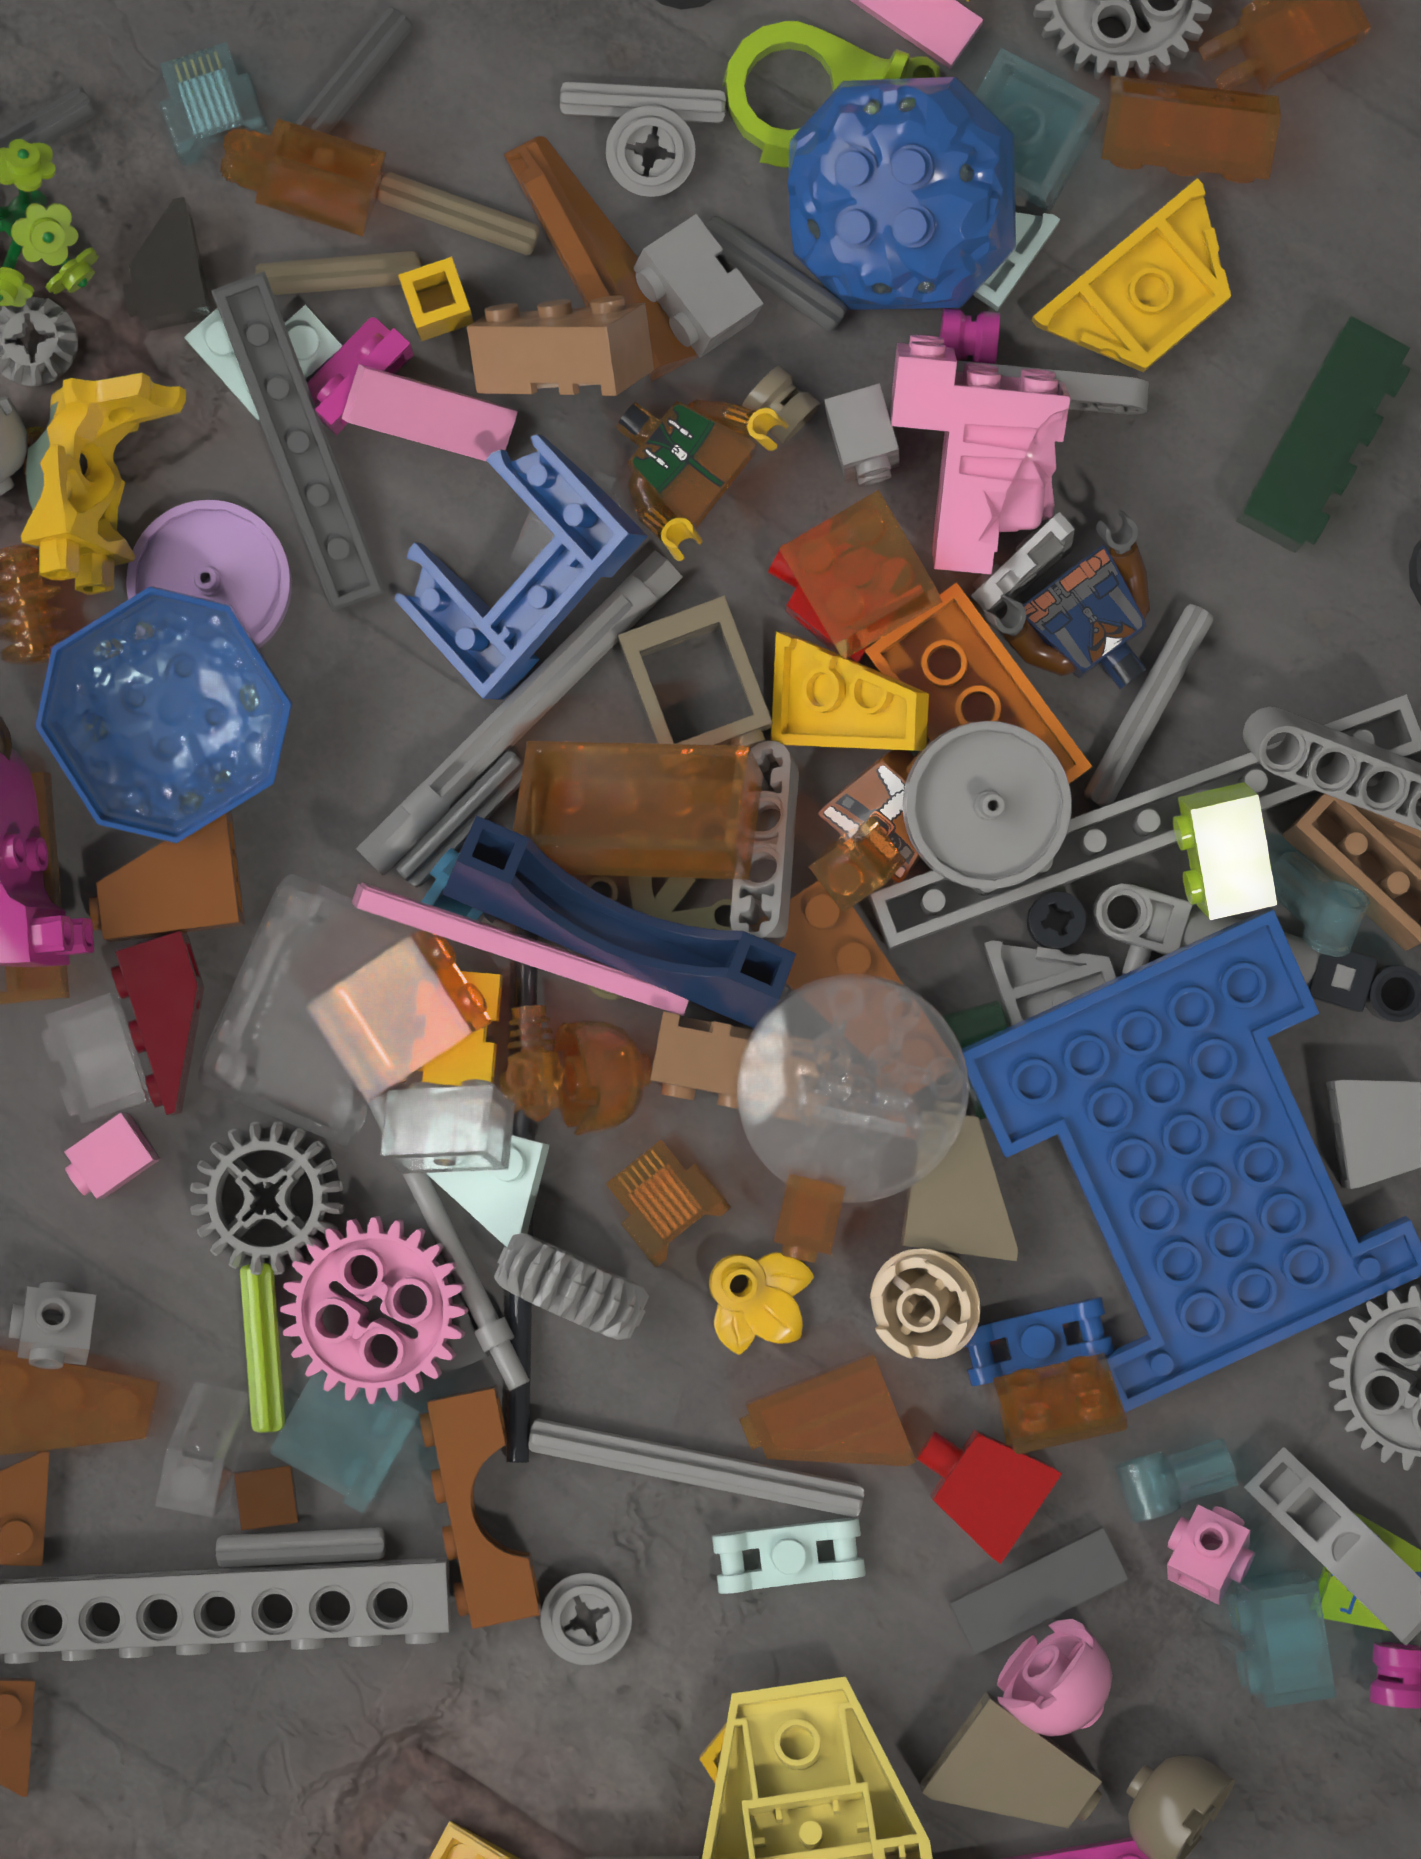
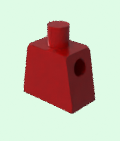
M977 1430L972 1432L962 1448H959L934 1431L916 1457V1460L942 1477L930 1494L932 1500L999 1564L1008 1555L1062 1475L1052 1465Z

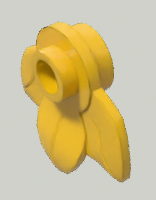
M780 1252L769 1253L757 1260L744 1254H732L718 1261L709 1277V1289L712 1297L718 1303L713 1325L719 1340L738 1355L742 1354L750 1346L755 1335L777 1344L791 1343L799 1340L802 1335L803 1321L799 1306L792 1297L806 1288L814 1279L811 1270L800 1260ZM737 1275H746L748 1280L746 1288L740 1293L731 1292L730 1283L732 1279Z

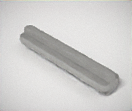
M566 81L563 82L560 92V109L564 115L620 118L626 112L636 107L655 105L675 112L685 122L719 124L723 122L725 117L726 96L725 92L721 89Z
M379 1527L222 1535L216 1541V1560L218 1566L222 1568L379 1560L384 1557L386 1552L385 1533Z

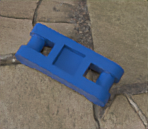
M1102 1297L1086 1299L978 1325L973 1337L964 1346L968 1347L972 1368L967 1369L971 1386L988 1384L1014 1376L1112 1354L1114 1352L1111 1336H1105L1101 1315L1106 1314ZM1078 1321L1083 1341L1067 1345L1062 1324ZM1005 1338L1010 1358L994 1362L990 1341Z

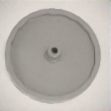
M982 721L967 723L939 735L926 746L915 760L908 774L903 793L904 823L916 852L932 870L954 883L972 888L998 889L1009 887L1037 874L1058 852L1067 834L1071 818L1070 786L1065 771L1056 755L1034 734L1018 726L1003 722Z

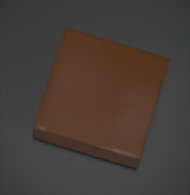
M292 1464L234 1473L241 1531L298 1523L300 1521Z

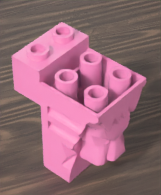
M910 335L909 344L897 343L890 405L891 426L945 431L932 542L934 569L992 574L994 552H997L999 532L1035 529L1041 525L1043 520L1051 519L1054 515L1055 504L1052 475L1056 470L1055 441H1064L1070 394L1065 383L1055 379L1056 373L1048 370L1021 369L1020 378L1001 376L998 373L999 367L994 365L965 363L964 372L956 371L957 360L954 348H947L944 345V338L928 335Z

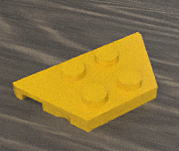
M1198 178L1036 313L1031 320L1037 328L1136 370L1145 372L1231 298L1226 273L1221 267L1218 255L1219 245L1215 229L1211 227L1204 200L1206 193L1203 183Z

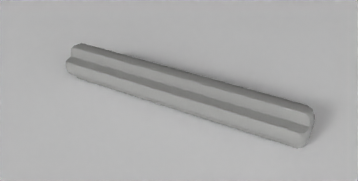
M1189 604L1181 614L1084 790V797L1096 806L1102 808L1113 804L1213 622V616L1205 609Z

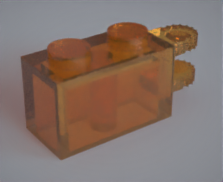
M1254 0L1241 10L1243 16L1239 18L1236 27L1204 43L1198 50L1203 60L1208 61L1219 58L1239 46L1246 61L1227 68L1216 77L1214 81L1219 91L1224 92L1256 77L1264 92L1362 43L1371 26L1357 0Z
M277 119L271 136L253 130L249 132L246 128L240 129V127L238 129L232 128L230 132L227 131V135L224 136L223 149L225 150V155L221 159L220 172H222V177H225L226 181H230L231 184L237 183L240 187L256 191V204L362 237L364 236L378 198V189L382 179L386 152L281 119Z

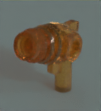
M546 1005L512 1008L513 1020H510L509 1024L511 1026H519V1030L510 1031L509 1038H520V1041L508 1043V1049H521V1052L508 1057L507 1071L500 1075L499 1081L503 1094L479 1107V1116L486 1125H493L521 1109L528 1118L540 1122L549 1116L552 1110L561 1108L564 1105L560 1089L563 1081V1069L559 1062L558 1052L544 1050V1047L557 1045L555 1039H543V1035L553 1034L551 1028H542V1024L551 1021L550 1017H547Z

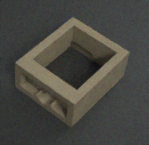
M725 595L618 635L621 649L666 768L678 764L680 772L688 771L712 761L710 751L731 744L733 752H738L765 741L763 732L772 728V720ZM720 629L752 715L674 744L642 657Z

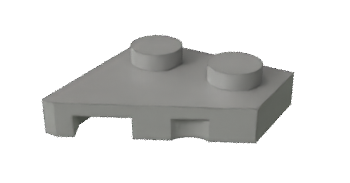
M994 940L984 943V949L1011 1026L1116 978L1110 958L1107 956L1085 953L1074 955L1063 953L1057 949L1037 947V949L1003 945V942Z

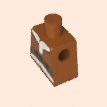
M907 750L887 751L843 787L818 813L822 819L897 883L902 882L922 859L910 841L903 817V793L911 767L922 751H919L915 757Z

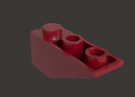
M183 931L115 951L119 965L111 967L113 980L120 998H130L136 1019L128 1021V1026L138 1054L147 1052L153 1071L152 1074L145 1075L152 1103L155 1108L164 1106L166 1115L173 1116L182 1113L205 988L189 936Z

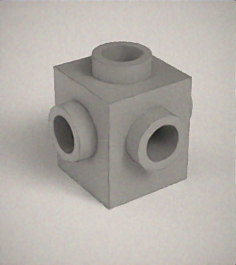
M43 1282L39 1284V1288L27 1286L25 1304H13L8 1338L20 1339L17 1357L29 1359L30 1365L44 1369H59L63 1367L64 1363L86 1366L90 1350L96 1295L73 1292V1287L59 1282Z

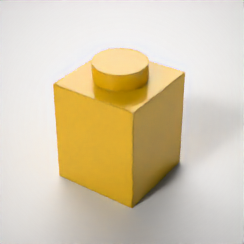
M452 256L398 275L421 342L468 326L474 322Z

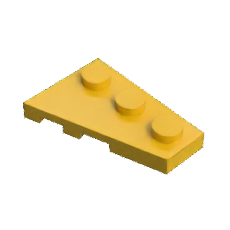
M776 631L771 741L794 746L923 751L926 748L929 693L791 633Z

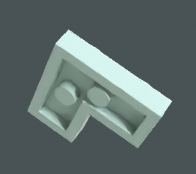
M306 305L285 322L306 382H308L342 345ZM217 308L184 338L261 424Z

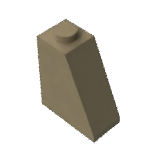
M933 1100L931 1111L918 1110L901 1245L1017 1261V1243L979 1118L965 1115L967 1104Z
M987 1691L919 1783L922 1793L931 1800L1063 1828H1069L1076 1817L1082 1822L1086 1820L1102 1797V1793L1097 1790L1102 1780L1094 1770L1048 1736L1035 1733L1022 1724L999 1704L998 1699Z

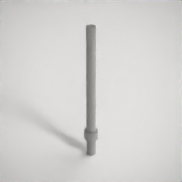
M378 1075L364 1081L359 1087L436 1243L443 1245L441 1253L446 1263L456 1262L458 1265L451 1274L456 1283H462L466 1286V1289L461 1294L479 1328L474 1333L483 1352L490 1351L509 1391L526 1384L530 1380L510 1342L515 1337L506 1318L502 1317L499 1319L380 1076Z

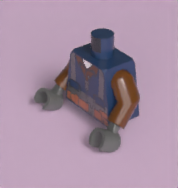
M1119 511V516L1122 518L1123 523L1117 533L1111 535L1108 526L1102 520L1096 525L1097 533L1110 546V551L1103 544L1023 605L1007 595H1001L1000 598L1006 602L1008 609L1007 614L1001 620L988 611L984 613L983 618L986 623L1003 632L1004 637L1025 663L1059 676L1073 673L1079 679L1098 664H1101L1119 689L1125 687L1147 670L1127 644L1147 626L1144 619L1150 611L1147 571L1138 545L1135 542L1138 536V528L1124 511Z

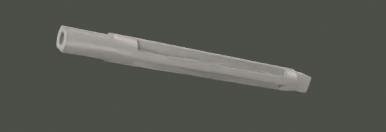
M655 550L356 848L378 872L384 876L619 641L618 635L628 632L683 577L669 560Z

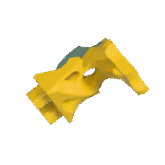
M137 373L96 381L75 378L63 380V387L51 395L50 420L47 429L28 448L26 482L29 502L33 512L21 534L22 543L39 549V575L50 580L61 581L75 578V590L86 595L114 590L115 565L133 562L136 557L126 539L117 531L118 509L125 481L121 479L119 470L113 461L115 447L128 433L138 431L141 422L181 413L186 402V389L180 386L168 387L155 384L150 379V376L144 373ZM81 453L87 459V470L84 476L79 463Z

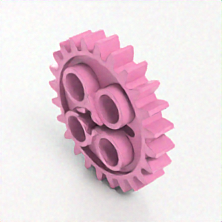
M380 1216L371 1217L367 1232L364 1233L358 1220L352 1219L347 1221V1238H344L338 1230L329 1228L325 1230L326 1239L329 1244L328 1248L313 1244V1247L307 1244L308 1251L314 1261L312 1263L309 1261L293 1262L292 1266L303 1278L301 1281L284 1283L283 1288L296 1295L297 1298L296 1302L280 1307V1312L296 1316L297 1323L286 1328L283 1331V1335L291 1337L300 1336L302 1344L291 1355L293 1358L309 1354L313 1359L306 1370L305 1375L307 1377L321 1370L328 1374L323 1390L328 1392L341 1381L346 1383L345 1400L350 1401L354 1399L360 1388H365L369 1404H374L378 1402L381 1389L385 1387L389 1397L394 1402L402 1398V1382H405L413 1392L417 1393L424 1389L420 1376L421 1371L429 1377L436 1379L442 1372L434 1359L439 1357L451 1361L457 1355L445 1342L447 1339H460L465 1336V1331L452 1324V1319L468 1313V1307L453 1304L452 1296L466 1289V1286L462 1283H448L446 1277L458 1265L456 1262H449L443 1265L438 1264L436 1258L441 1253L443 1245L438 1243L425 1250L421 1246L425 1235L424 1229H417L409 1238L403 1237V1220H395L389 1231L384 1232ZM358 1255L368 1256L376 1263L378 1275L376 1281L371 1286L359 1284L352 1275L351 1266L353 1260ZM333 1281L341 1283L349 1292L362 1301L368 1302L377 1297L381 1298L383 1302L380 1310L387 1316L417 1329L418 1337L415 1339L409 1337L403 1330L386 1318H379L372 1323L366 1319L369 1309L363 1304L333 1291L331 1283ZM413 1284L419 1286L424 1291L427 1297V1305L421 1315H412L403 1309L400 1303V1294L406 1285ZM329 1304L341 1306L348 1315L349 1325L343 1335L331 1333L323 1323V1313ZM377 1334L388 1335L396 1342L398 1355L392 1364H384L374 1358L371 1344Z

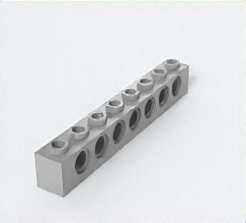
M448 1557L0 1579V1654H4V1663L8 1664L39 1661V1652L61 1651L62 1660L64 1661L89 1660L96 1658V1649L119 1648L120 1658H140L154 1655L153 1647L176 1646L177 1655H200L210 1653L211 1644L233 1643L234 1652H259L268 1650V1641L291 1640V1649L307 1650L325 1647V1638L348 1637V1646L368 1647L383 1644L382 1636L404 1634L405 1643L428 1644L439 1642V1633L449 1632L452 1627L450 1560H448ZM387 1588L401 1591L407 1599V1612L395 1618L384 1615L377 1605L378 1593ZM329 1591H337L345 1595L350 1603L349 1616L342 1620H332L326 1617L320 1607L322 1594ZM270 1594L285 1596L292 1605L293 1613L291 1619L284 1623H276L268 1619L263 1610V1602L266 1596ZM224 1597L232 1603L235 1609V1618L232 1624L220 1626L209 1619L206 1605L210 1598ZM163 1599L174 1605L178 1615L177 1623L174 1627L164 1629L152 1622L149 1615L152 1601ZM107 1602L118 1610L120 1623L117 1630L104 1631L96 1626L92 1617L93 1608L96 1603ZM50 1605L60 1612L62 1628L59 1633L48 1634L38 1627L35 1615L39 1606Z

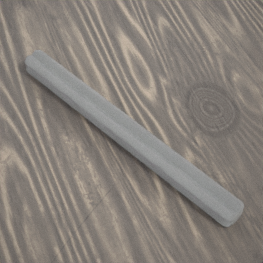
M544 1419L534 1420L528 1442L529 1450L535 1453L851 1517L859 1515L864 1499V1486L860 1483Z

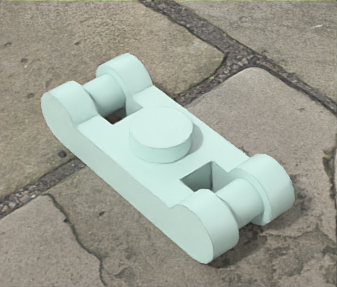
M859 1518L833 1519L713 1535V1550L715 1554H720L722 1574L717 1575L718 1592L720 1594L738 1593L752 1589L826 1580H844L865 1576L864 1558L858 1557L856 1537L861 1536ZM833 1540L835 1560L818 1562L816 1541ZM759 1548L762 1569L745 1571L742 1551Z

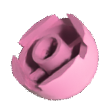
M1074 1619L1057 1620L1049 1624L1048 1626L1055 1633L1048 1635L1038 1645L1037 1638L1031 1635L1010 1656L999 1675L997 1686L1004 1692L1003 1697H997L999 1704L1035 1733L1046 1736H1058L1090 1727L1102 1715L1104 1704L1108 1699L1113 1675L1106 1651L1085 1625Z

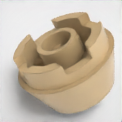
M931 1249L906 1250L886 1261L874 1279L870 1299L873 1315L878 1325L875 1329L882 1341L898 1354L907 1358H913L914 1356L925 1359L943 1358L961 1350L973 1337L980 1319L979 1289L973 1272L958 1257Z

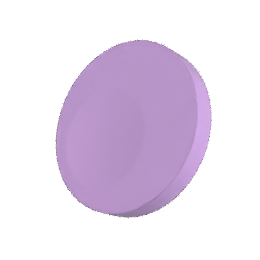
M198 500L184 503L156 518L141 534L134 546L133 553L136 557L133 562L128 563L126 586L128 599L146 588L154 586L229 604L235 610L258 648L267 643L282 624L292 594L290 563L285 549L275 533L261 518L239 505L219 500ZM137 620L139 626L144 631L148 623Z

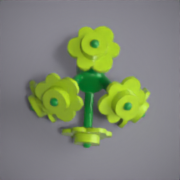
M15 139L9 143V148H0V183L3 185L15 184L19 191V195L13 198L8 206L0 207V232L5 231L12 238L4 263L0 268V306L12 305L21 307L26 304L27 298L33 296L34 288L25 283L24 276L14 269L21 249L23 257L29 262H37L42 258L48 265L61 266L59 273L51 278L45 286L49 292L54 294L60 293L65 288L69 293H73L81 287H85L95 274L91 265L97 261L99 256L93 247L84 250L75 259L71 260L68 257L67 246H72L78 240L77 230L70 225L72 221L70 210L61 203H53L45 208L47 198L41 191L37 190L42 185V179H51L56 173V167L52 163L53 151L45 143L31 144L22 139Z

